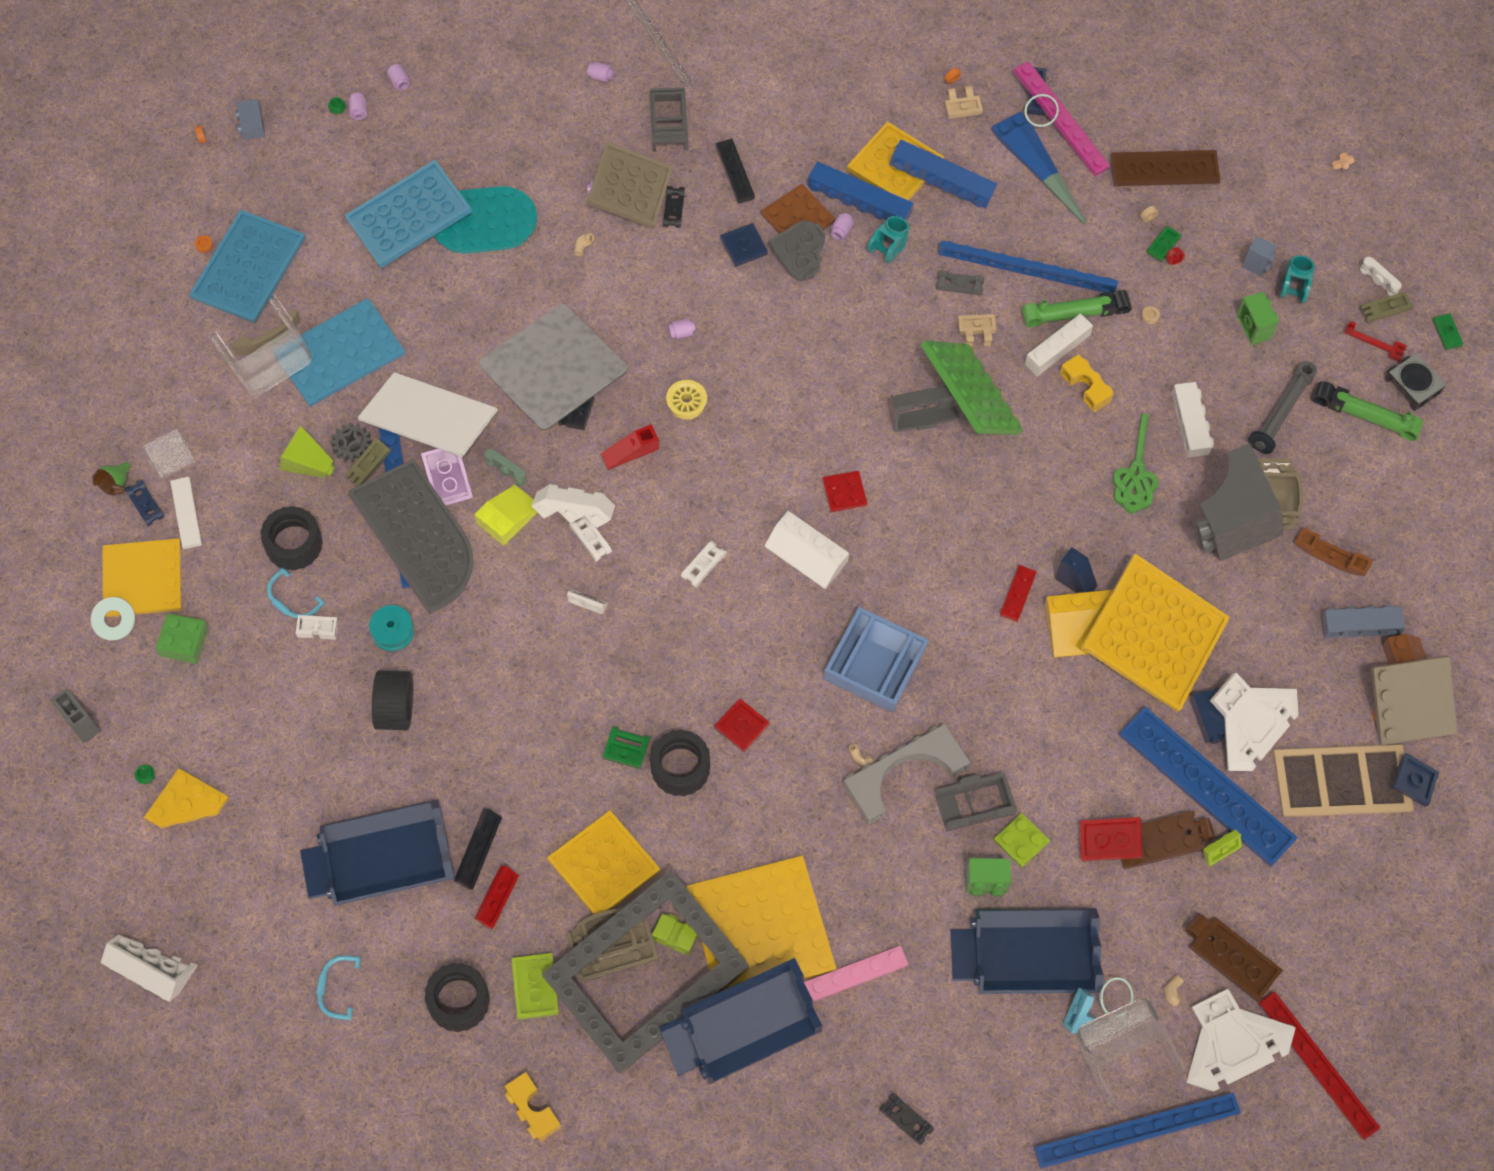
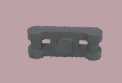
M945 270L938 271L937 278L939 281L936 283L937 290L979 296L983 294V276L953 274ZM946 280L951 281V284H947ZM969 283L975 284L974 287H969Z

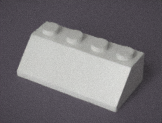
M789 511L776 524L765 544L767 549L824 589L828 587L847 564L849 553Z

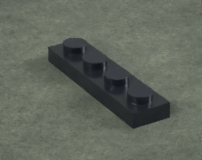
M733 139L717 142L716 149L737 203L754 200V192Z
M483 808L454 879V882L468 890L474 889L502 819L500 815L488 808Z

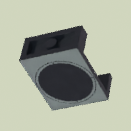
M1417 353L1412 357L1407 356L1404 358L1400 365L1392 366L1387 371L1388 375L1385 379L1386 382L1394 379L1413 400L1410 407L1414 412L1441 394L1446 386Z

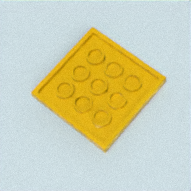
M887 121L847 165L846 170L864 182L909 201L926 181L889 165L900 139L943 159L945 157Z
M180 538L103 545V599L109 597L121 598L131 605L135 615L182 610ZM115 610L109 611L105 615V617L121 616Z
M611 810L547 857V861L593 915L613 909L661 870Z

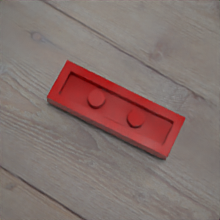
M1022 565L1018 566L1000 616L1018 622L1037 571Z
M501 865L474 919L485 927L493 929L520 875L507 866Z

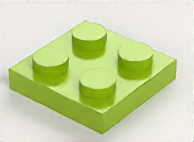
M1022 813L993 839L1021 868L1050 842Z

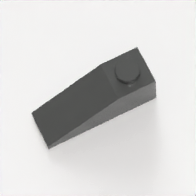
M68 689L51 699L52 703L83 743L92 739L100 732Z

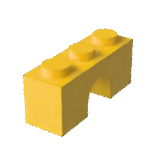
M1078 354L1062 364L1060 374L1070 386L1077 382H1084L1090 387L1085 391L1083 401L1094 413L1112 401L1114 395L1112 388L1102 381L1099 373L1094 372L1085 358Z
M526 1072L505 1086L507 1093L504 1095L510 1105L515 1103L518 1110L515 1112L522 1122L526 1120L530 1126L527 1130L533 1140L538 1138L541 1142L561 1128L559 1121L549 1107L540 1112H534L528 1107L530 1099L538 1094V1090Z

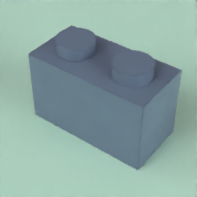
M258 99L237 102L238 109L235 110L236 119L240 120V124H237L239 135L242 134L244 140L265 137Z
M1256 236L1248 250L1242 268L1261 277L1264 272L1268 273L1276 256V253H1274L1276 245Z

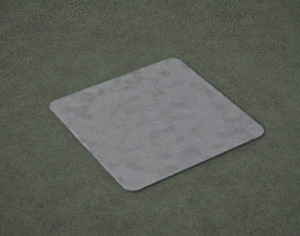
M559 304L479 361L481 369L542 430L551 428L624 375L628 370L627 365L565 304Z

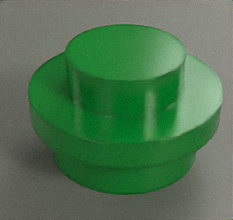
M333 97L328 103V109L333 114H340L346 109V104L340 97Z
M141 765L135 771V779L140 784H149L155 777V771L150 765Z

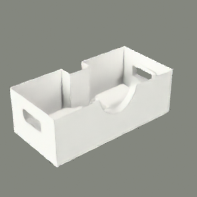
M298 615L297 637L313 638L314 635H319L320 639L336 640L338 629L337 617Z

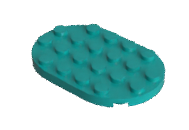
M498 186L459 190V193L470 206L472 212L433 237L438 244L455 253L467 254L512 249L523 244L534 233L537 226V210L531 198L516 188Z

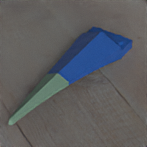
M1020 111L993 125L991 131L998 140L1086 225L1085 218L1033 125L1028 122L1023 113Z

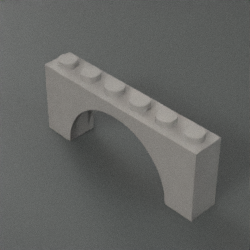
M945 724L940 727L935 726L931 728L928 734L915 737L912 743L899 746L895 750L896 752L890 755L885 754L873 765L869 763L857 774L854 772L845 777L843 787L867 825L885 816L886 809L881 800L880 786L886 774L896 765L909 760H926L942 767L952 778L969 769L970 761Z

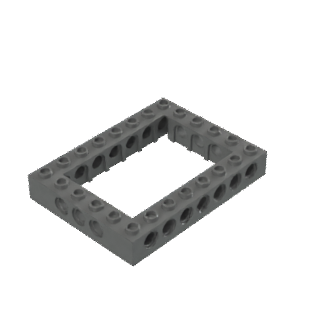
M670 870L541 975L619 1074H622L663 1040L659 1027L681 1018V1010L723 991L749 969V964L673 871ZM669 900L674 910L682 915L688 927L695 931L701 943L708 947L714 959L720 963L622 1043L572 978L576 974H581V970L593 960L596 962L598 956L608 948L612 949L614 943L624 935L628 936L635 926L640 922L644 923L651 913L656 909L660 910L662 905Z

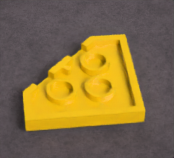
M178 768L144 818L161 829L180 823H187L200 818L218 815L229 797Z

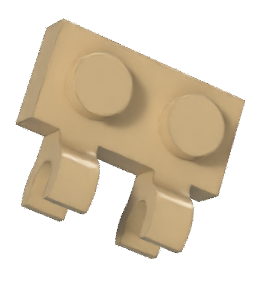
M972 86L964 87L965 98L959 99L956 97L955 88L947 90L948 100H945L944 105L948 119L982 114L983 109L980 97L974 96Z
M995 315L958 316L959 335H965V344L973 347V334H983L984 347L991 346L992 334L996 333Z

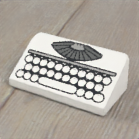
M571 590L567 593L568 602L600 614H604L608 602L576 590Z

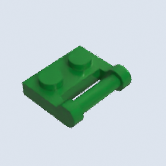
M613 726L603 753V759L641 770L651 736L636 735L619 730V727ZM616 737L636 742L642 745L641 747H637L634 745L616 741Z

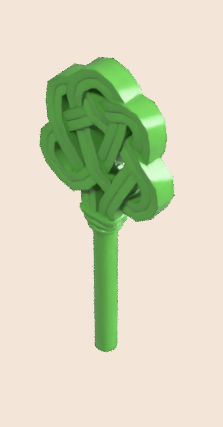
M1148 414L1141 415L1136 456L1130 469L1120 468L1113 476V484L1116 487L1114 501L1130 514L1137 513L1141 509H1147L1151 506L1153 493L1157 490L1159 483L1157 476L1145 471L1143 462Z

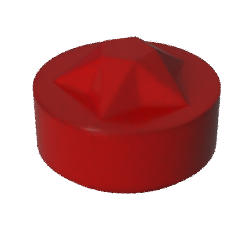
M1179 247L1172 248L1166 254V260L1170 265L1181 263L1185 257L1184 252Z

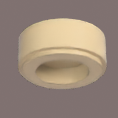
M1150 206L1140 214L1143 222H1148L1158 215V210L1155 206Z
M1153 306L1145 307L1141 313L1142 320L1147 324L1156 323L1160 317L1159 310Z

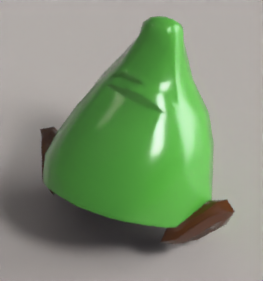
M125 462L115 466H102L93 474V485H97L108 495L121 494L125 491L124 485L130 463Z

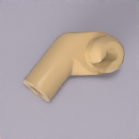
M587 233L577 238L574 255L582 256L584 248L593 243L595 237L592 233Z
M857 744L849 746L848 749L853 761L862 768L869 763L874 764L871 756L864 758L861 755Z
M1178 975L1164 988L1165 999L1171 1006H1177L1180 1003L1177 989L1183 983V980Z

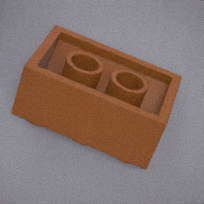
M1408 634L1389 637L1382 646L1389 664L1427 659L1419 637Z

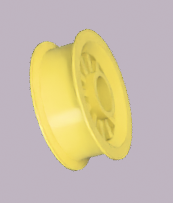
M681 380L669 388L666 401L671 412L676 417L686 420L693 419L703 411L707 402V393L698 382ZM684 399H689V400H691V401L688 402V403L683 402Z

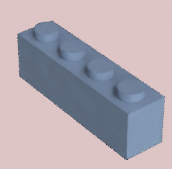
M1388 605L1383 608L1368 606L1362 609H1357L1356 607L1340 610L1329 608L1321 616L1324 638L1401 635L1405 629L1402 607H1395L1394 605Z

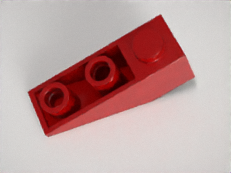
M652 424L633 431L600 455L607 469L610 470L659 450V438Z

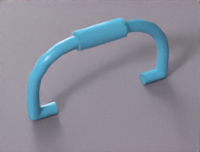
M281 568L268 582V598L272 601V605L286 616L289 615L298 619V615L312 616L325 604V601L316 596L315 600L319 604L314 609L305 614H295L280 600L275 599L271 590L273 583L281 574L288 577L290 573Z
M343 955L332 958L325 964L322 973L319 974L316 995L318 996V1005L321 1011L327 1016L350 1020L353 1008L348 1007L347 1015L330 1012L323 1003L327 981L326 973L332 964L344 960L355 961L354 968H360V957Z

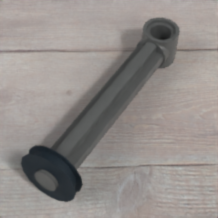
M1310 361L1300 363L1294 379L1261 431H1254L1248 437V442L1252 448L1263 454H1271L1273 452V449L1276 447L1273 438L1306 386L1314 379L1317 372V367L1314 363Z

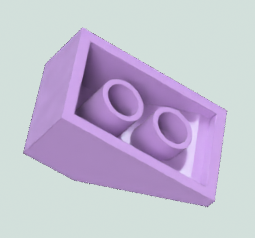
M438 448L420 453L428 481L445 505L473 498L462 457Z

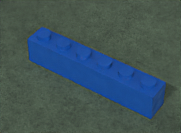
M900 139L889 165L924 180L928 184L937 186L945 192H950L960 199L974 203L978 207H987L997 186V183L902 139Z
M818 161L808 176L807 186L812 191H820L828 198H836L847 206L857 207L859 211L873 214L879 220H887L888 217L897 215L907 221L913 211V202Z

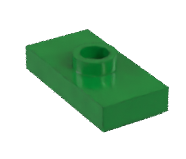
M1166 226L1146 253L1162 262L1167 252L1176 245L1182 235Z
M1451 313L1433 317L1432 321L1444 349L1449 350L1462 347L1463 341Z

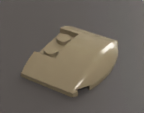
M1257 458L1281 507L1283 530H1293L1300 517L1303 505V487L1300 475L1291 465L1293 463L1291 459Z
M623 908L603 911L578 923V926L571 933L569 931L567 934L570 950L575 948ZM646 918L644 923L640 922L635 926L628 936L624 935L614 943L612 949L608 948L598 956L596 962L593 960L582 969V973L578 975L579 983L595 980L659 960L648 919Z

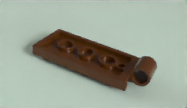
M1193 810L1142 823L1143 858L1121 859L1124 870L1203 851L1206 846L1202 842L1211 841L1216 838L1210 818H1203L1195 822V812Z
M1197 913L1185 927L1186 933L1192 938L1197 939L1190 945L1189 949L1256 1002L1260 1001L1283 971V969L1216 917H1213L1211 922H1209L1204 915Z

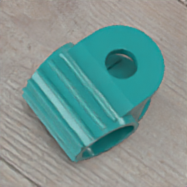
M897 215L888 217L871 237L867 250L872 253L876 249L886 255L885 262L891 263L898 256V253L905 249L910 229L909 222ZM887 236L894 240L888 249L883 244Z
M1302 254L1295 257L1292 256L1283 276V284L1280 290L1281 298H1285L1286 294L1300 297L1301 303L1306 302L1315 270V265L1311 258L1302 256ZM1292 276L1304 280L1302 289L1295 290L1290 288Z

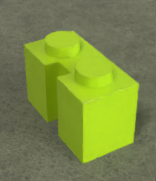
M662 914L652 934L653 940L690 956L698 935L687 924L678 922L679 919L676 916Z

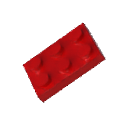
M1140 817L1080 821L1082 861L1143 858L1142 823Z

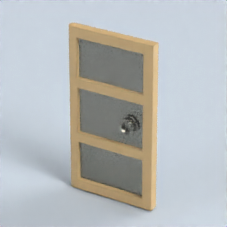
M1403 744L1273 749L1282 816L1302 817L1413 812L1412 799L1392 788L1401 756L1404 754Z

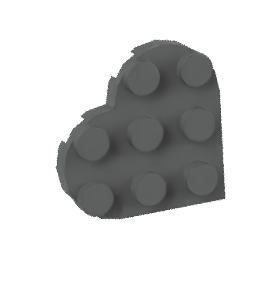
M803 220L770 239L768 244L793 278L797 281L809 280L820 269L821 257L819 252L825 244V233L818 223Z

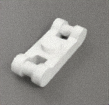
M1366 257L1360 267L1361 273L1371 276L1375 284L1381 285L1387 291L1388 296L1398 294L1401 288L1400 281L1372 257Z
M585 516L576 522L569 523V527L588 550L595 562L600 560L604 554L608 555L612 552L608 543ZM599 544L601 548L596 550L594 547Z
M710 541L681 574V577L691 581V585L695 588L701 584L703 579L727 554V551L723 548L719 549L713 541ZM712 552L713 554H715V556L712 557L711 555H709V553ZM694 570L699 572L697 576L692 573Z

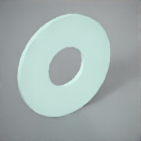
M109 597L101 600L94 607L91 614L93 630L98 636L106 640H118L127 636L135 624L133 608L127 601L118 597ZM115 610L120 613L121 623L118 626L109 627L106 625L104 618L109 611Z

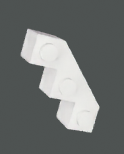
M552 484L537 491L532 503V507L544 519L558 511L570 523L585 516L596 528L611 520L615 505L603 493H584V490L568 487V490L558 488V485Z

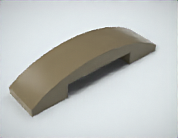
M295 309L280 318L282 324L253 340L245 336L232 343L235 355L260 352L282 341L295 329L300 321L297 310Z

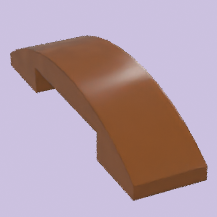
M1303 527L1295 541V544L1303 551L1341 571L1360 576L1367 574L1373 559L1358 552H1355V554L1349 553L1321 540V535Z

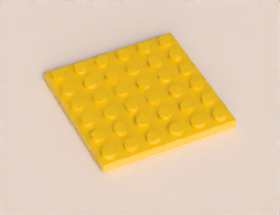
M1135 553L1129 560L1081 648L1176 712H1179L1230 617Z
M803 855L686 886L695 900L749 964V969L724 990L793 958L796 959L804 979L837 970ZM702 943L710 971L720 962L714 959L711 951Z

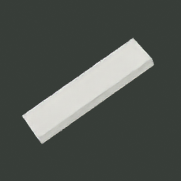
M184 477L171 480L182 548L188 549L201 546L202 541L190 478Z

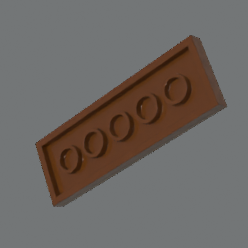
M1217 150L1111 152L1110 156L1114 186L1219 184L1221 180Z

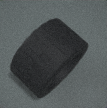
M295 506L282 507L269 514L262 524L260 531L262 544L270 561L277 567L284 568L285 570L303 569L311 565L318 558L323 542L316 519L310 512ZM302 527L309 532L307 540L298 548L284 550L274 545L277 535L286 528Z
M378 670L375 673L372 690L373 727L376 730L407 731L411 724L413 709L412 673L410 671Z
M683 730L670 731V733L662 735L655 742L650 755L651 774L653 775L654 782L665 793L672 794L673 796H686L700 790L707 782L708 775L710 774V752L704 740L697 734L695 735L690 731ZM686 749L698 757L699 767L689 776L674 777L663 770V757L672 750Z
M452 963L441 967L429 978L428 984L425 987V1002L432 1019L441 1028L443 1027L448 1031L455 1032L467 1031L477 1026L484 1019L490 1004L489 992L484 978L473 967L462 963ZM457 980L471 983L476 990L477 999L468 1011L458 1015H451L441 1010L438 1004V995L445 985Z

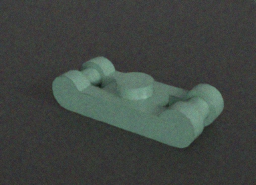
M493 449L485 451L484 455L488 466H496L502 475H509L515 479L517 486H524L526 484V474L523 469Z

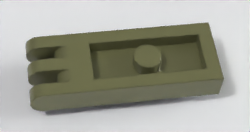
M1406 292L1360 306L1361 310L1364 311V316H1368L1366 318L1368 323L1409 311L1413 307Z
M376 437L346 473L345 477L347 479L351 478L350 482L353 484L358 480L355 484L356 487L365 483L392 450Z

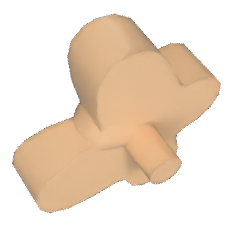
M1341 153L1340 160L1333 161L1332 166L1334 169H1347L1349 164L1354 163L1355 160L1352 155L1348 156L1347 153Z

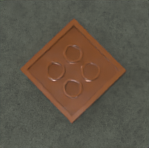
M800 184L760 211V214L778 234L803 220L818 223L823 230L832 225L836 220L803 184Z

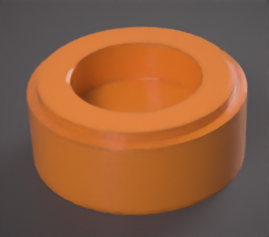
M957 67L953 68L946 74L944 80L948 84H952L960 78L961 71Z
M195 126L199 143L207 142L203 126Z
M202 235L196 238L194 245L198 252L207 253L213 248V241L209 236Z

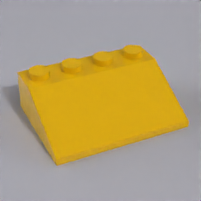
M1113 590L1047 596L1044 606L1054 658L1089 654L1081 647Z

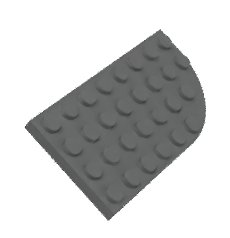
M414 459L348 491L349 497L429 615L447 606L459 597L466 588L472 573L473 553L471 545L464 531Z

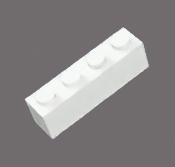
M1080 313L1028 353L1025 365L1036 376H1039L1091 335L1093 325Z
M1196 382L1175 384L1171 393L1187 458L1209 455L1214 447V441L1209 436L1210 426L1209 422L1205 420V406L1201 404L1200 400L1201 390L1197 388Z

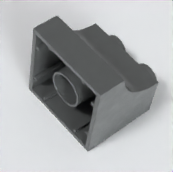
M1250 443L1228 452L1229 469L1226 479L1214 495L1200 503L1202 517L1194 520L1198 529L1197 535L1204 552L1209 553L1215 550L1220 561L1284 535L1281 507Z

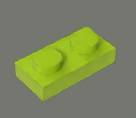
M1235 829L1231 833L1225 834L1216 842L1209 844L1203 849L1205 862L1212 866L1242 847L1241 834Z

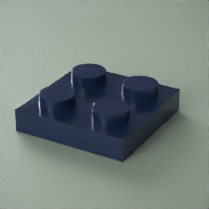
M753 223L720 235V240L735 267L768 255V250Z
M1405 753L1401 756L1392 788L1426 807L1431 802L1439 772Z

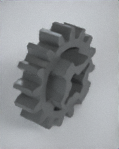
M349 423L348 427H345L343 424L342 430L336 429L337 435L332 434L333 441H330L333 453L337 455V458L343 457L344 462L351 459L352 463H354L355 458L359 459L372 443L370 432H367L364 426L360 429L358 423L355 427L352 426V423Z

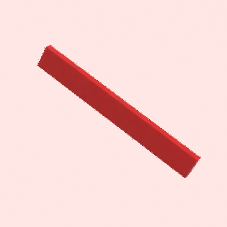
M1274 991L1260 1001L1258 1005L1269 1019L1296 1027L1291 1043L1292 1049L1363 1141L1378 1131L1381 1127L1277 993Z

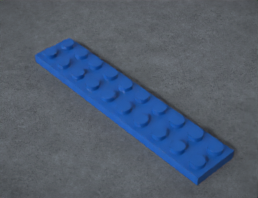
M1146 706L1120 732L1119 736L1227 830L1232 832L1236 829L1241 834L1242 843L1270 867L1297 840L1298 837Z

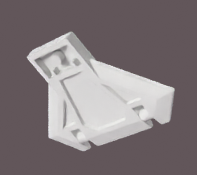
M1237 673L1232 674L1210 700L1225 717L1228 771H1253L1256 767L1253 760L1257 758L1261 761L1290 726L1287 719L1291 717L1295 720L1298 716L1297 689L1250 688Z
M1229 989L1191 1008L1202 1028L1186 1083L1215 1092L1220 1089L1218 1082L1224 1080L1228 1085L1274 1062L1273 1054L1279 1052L1281 1057L1289 1054L1296 1027L1239 1009ZM1272 1040L1274 1045L1267 1047L1266 1042ZM1218 1068L1219 1072L1213 1075L1211 1070Z

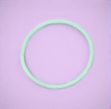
M1046 94L1032 97L1025 106L1026 119L1037 127L1050 125L1058 116L1057 102ZM1041 96L1052 99L1057 107L1054 119L1044 125L1035 124L1027 117L1028 104L1033 99Z
M1114 977L1105 982L1100 992L1101 1007L1111 1017H1121L1126 1014L1128 1009L1119 1015H1112L1105 1009L1103 992L1109 982L1117 979L1125 982L1130 990V1006L1133 1003L1132 988L1123 978Z

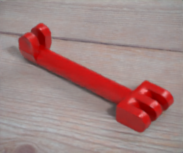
M1353 321L1349 322L1344 332L1345 334L1389 352L1388 358L1397 362L1401 361V356L1404 355V351L1407 348L1405 344L1395 341L1393 346L1354 330L1356 323Z

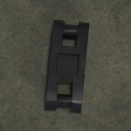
M667 186L663 227L672 225L675 228H681L685 187L673 188V186ZM672 195H678L679 198H672Z
M892 1093L886 1105L883 1104L879 1110L916 1143L922 1145L926 1135L933 1132V1126L923 1120L896 1094ZM895 1106H897L900 1109V1111L897 1114H894L892 1112V1109ZM916 1124L921 1127L918 1133L913 1130Z

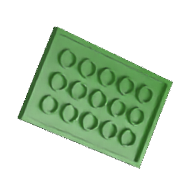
M927 340L921 344V347L976 433L1017 435L1023 431L1020 421L1011 412L1010 405L1004 401L1000 390L995 387L991 376L986 373L982 362L977 359L970 345Z

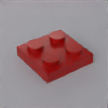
M859 470L822 477L830 513L867 506L868 503Z
M739 699L716 723L714 729L741 751L745 752L770 725V722L742 699Z

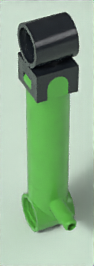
M1119 290L1114 293L1112 291L1099 293L1098 297L1047 304L1046 300H1042L1040 305L1038 303H1029L1022 308L1025 324L1028 328L1033 327V325L1034 327L1040 326L1046 322L1074 319L1080 313L1084 317L1095 315L1105 317L1112 316L1114 313L1116 315L1126 314L1132 310L1126 290Z
M1321 381L1317 384L1312 397L1313 403L1323 407L1328 406V409L1338 413L1341 411L1392 430L1407 440L1416 441L1418 439L1424 422L1419 417L1412 416L1411 412L1408 411L1402 415L1350 395V390L1340 386L1335 388L1333 384L1326 381Z

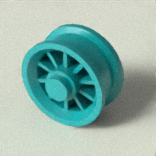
M383 606L375 611L370 619L369 630L376 646L384 651L396 652L402 650L413 639L414 626L411 616L400 606Z

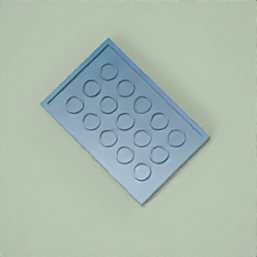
M433 160L344 216L378 266L382 268L470 214L472 210L437 161Z
M240 210L190 292V299L255 324L304 242L305 234Z
M369 298L272 350L309 407L406 354Z

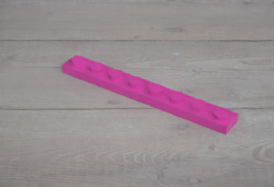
M1027 61L1015 67L1013 72L1032 97L1046 94L1055 99L1059 111L1053 124L1094 177L1109 169L1110 165L1031 63ZM1044 96L1035 98L1036 102L1052 121L1057 112L1054 101Z

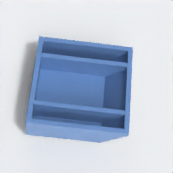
M859 607L824 671V680L894 713L921 661L929 640Z

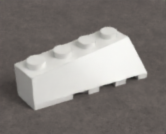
M117 935L106 944L101 963L109 969L118 972L169 1002L179 995L198 966L192 962L190 965L180 962L181 958L176 956L169 958L161 955L162 951L155 948L145 949L142 943L121 935Z

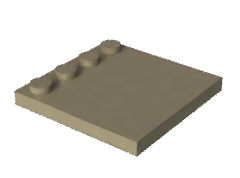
M606 142L586 204L654 228L673 167Z
M1449 656L1371 667L1380 745L1457 734Z

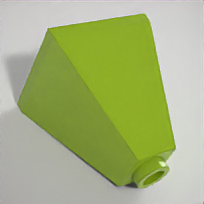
M299 426L281 455L279 469L326 478L327 475H332L335 466L333 465L334 461Z

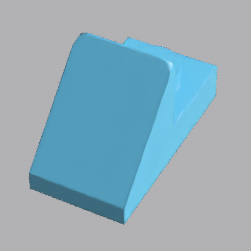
M1078 988L1062 1024L1073 1034L1099 1021L1092 1013L1088 1012L1093 1005L1095 997L1082 988Z

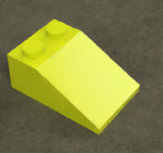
M513 485L487 501L474 514L476 524L504 546L538 513L532 507L534 499L517 485Z

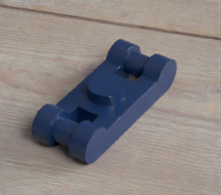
M140 479L136 481L137 484L131 487L127 486L124 489L148 527L152 525L153 521L164 518V515ZM142 491V494L135 496L134 493ZM151 510L154 511V513H152V514H150V515H147V514H146V513L150 512Z

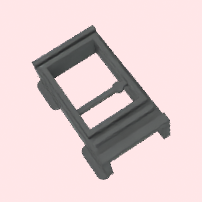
M685 87L650 89L653 152H656V144L684 142V148L688 150ZM681 101L682 117L656 118L655 102ZM682 120L683 126L656 127V121Z
M944 385V387L939 386L895 396L890 395V420L894 432L915 428L919 431L937 427V424L959 420L955 407L956 400L948 387ZM935 403H937V406H936V407H931V408H930V406H929L930 404H935ZM924 406V409L899 414V412L915 409V407Z
M1005 772L981 778L980 775L962 778L960 784L936 789L935 797L946 832L1015 815L1017 812ZM997 785L1004 808L975 815L970 801L971 796L968 792ZM965 793V799H967L972 814L971 817H961L955 795Z

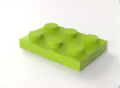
M546 953L511 958L517 1019L524 1020L559 1015L557 994L541 975L554 965L553 954Z

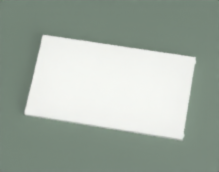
M394 372L358 416V420L463 457L498 410L493 406Z

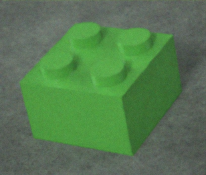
M1264 291L1243 298L1237 317L1251 345L1272 339L1279 318L1271 307L1270 299L1266 297Z
M167 613L155 648L159 656L197 664L209 630L206 622Z
M969 858L966 868V893H971L972 896L976 897L983 896V893H991L994 897H1001L1007 894L1011 884L1010 859Z

